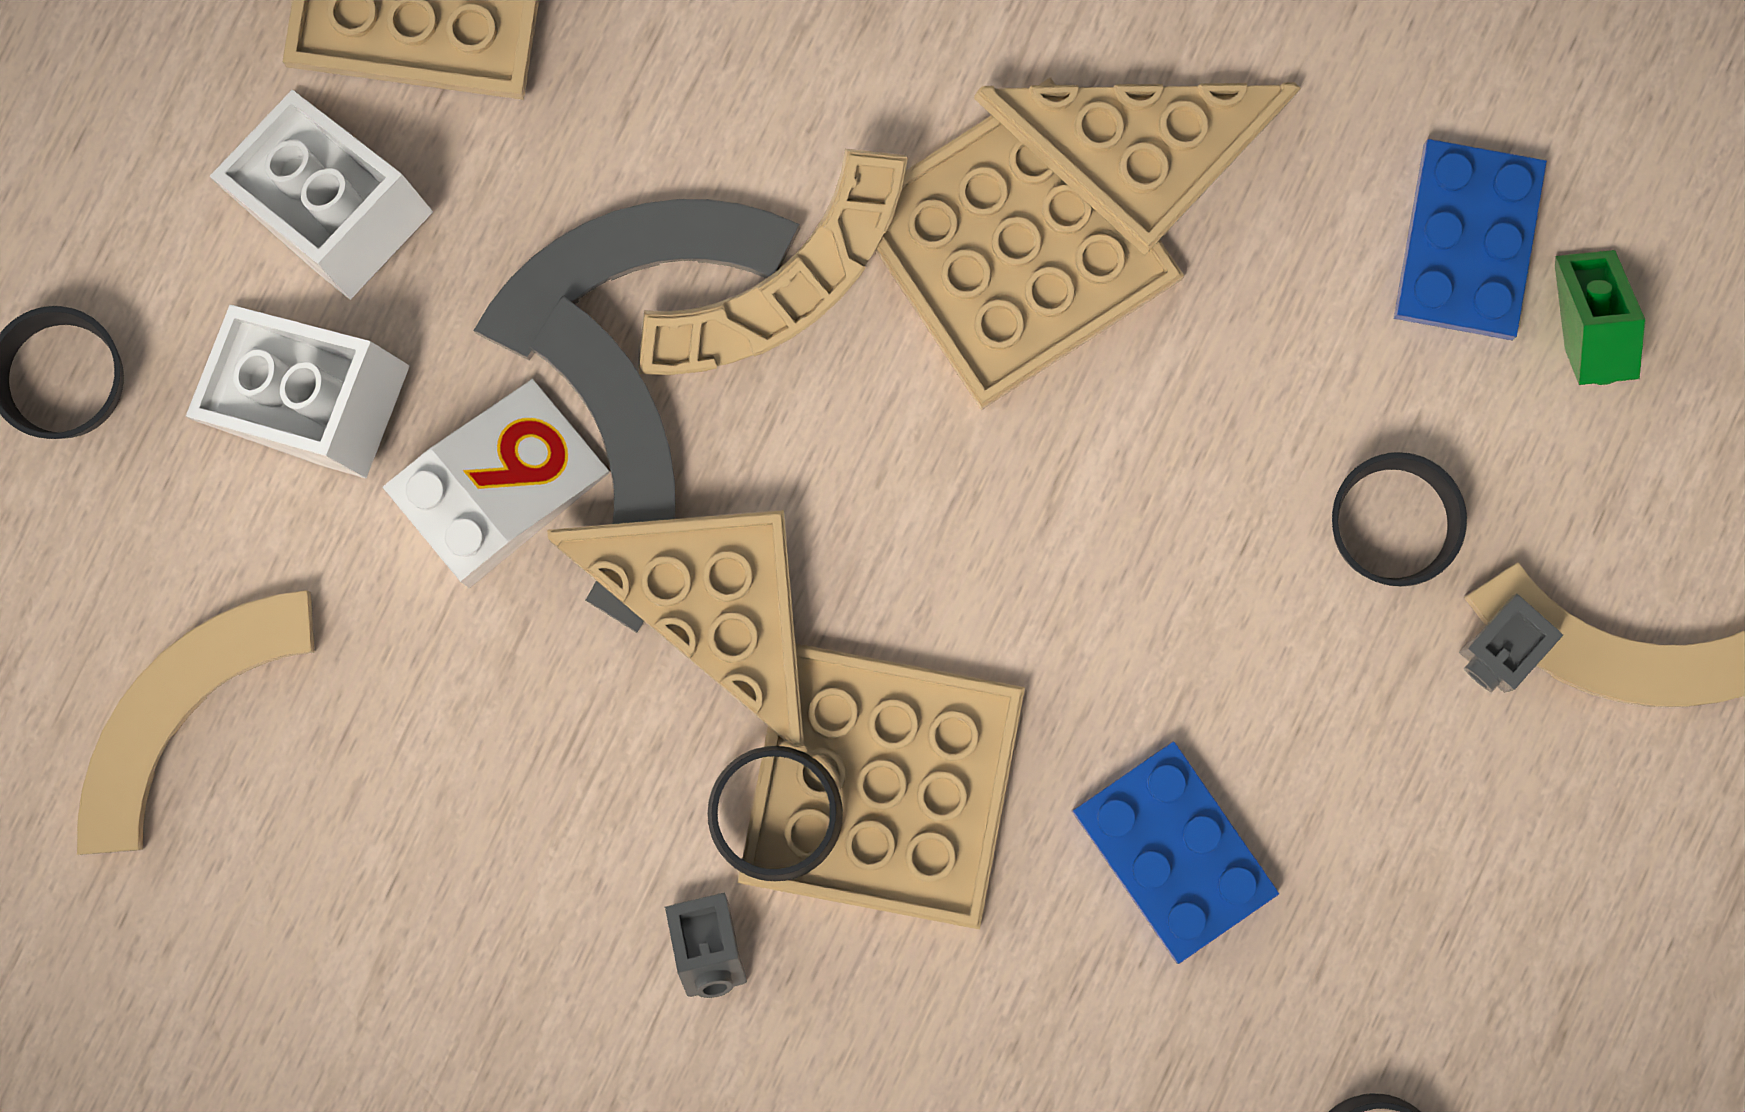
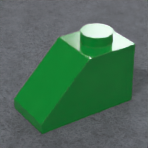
M1609 250L1555 256V273L1564 347L1578 384L1607 385L1616 381L1640 379L1645 317L1616 251Z

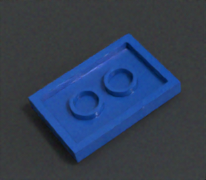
M1432 139L1426 140L1423 145L1393 319L1511 341L1517 337L1546 160Z
M1174 741L1072 811L1176 964L1186 960L1280 894Z

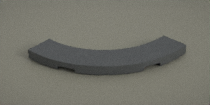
M709 199L666 200L616 210L588 221L560 236L529 259L506 282L490 302L473 331L477 335L530 361L534 352L529 349V346L562 295L573 304H576L588 292L609 280L612 281L635 271L658 266L660 263L677 261H697L698 263L730 266L768 278L780 269L800 230V224L765 210L738 203Z
M562 295L530 344L529 349L548 362L566 379L595 420L602 436L611 470L614 492L612 524L675 519V479L670 448L661 417L647 386L631 360L614 339L586 312ZM597 581L594 583L585 601L635 633H638L644 621Z

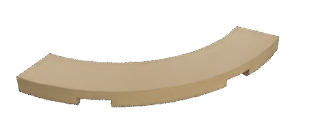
M845 148L841 173L834 195L823 218L799 251L778 271L743 293L715 304L675 311L644 310L638 373L675 375L717 369V366L734 363L753 355L754 357L761 355L792 339L815 323L845 295L866 268L865 265L876 250L883 234L886 233L902 191L908 157L902 154Z
M1518 562L1464 597L1485 625L1489 623L1513 595L1518 594L1563 634L1562 638L1537 664V667L1552 675L1551 677L1588 694L1620 703L1648 707H1690L1720 703L1745 696V630L1726 638L1688 645H1658L1618 637L1590 626L1568 613L1551 600L1532 581Z
M305 590L273 595L242 604L214 616L187 632L161 652L136 678L109 717L90 758L81 791L78 812L77 855L143 850V824L146 802L155 775V767L170 738L174 737L187 718L207 699L209 694L235 676H240L268 662L289 656L315 653L310 591Z

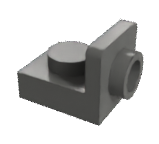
M1515 594L1459 653L1469 661L1464 670L1480 686L1489 692H1493L1498 687L1506 693L1515 690L1562 638L1563 634L1522 597Z
M725 892L665 907L677 973L688 997H719L729 993L733 987L747 982L745 970L739 956L729 902Z

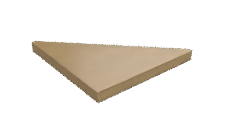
M1283 82L1282 85L1247 86V83H1200L1198 86L1115 84L1114 87L1031 85L1030 88L982 86L976 92L974 99L1142 254L1146 255L1297 95L1301 88L1295 82Z
M784 510L547 530L548 540L791 746L794 748L804 747Z

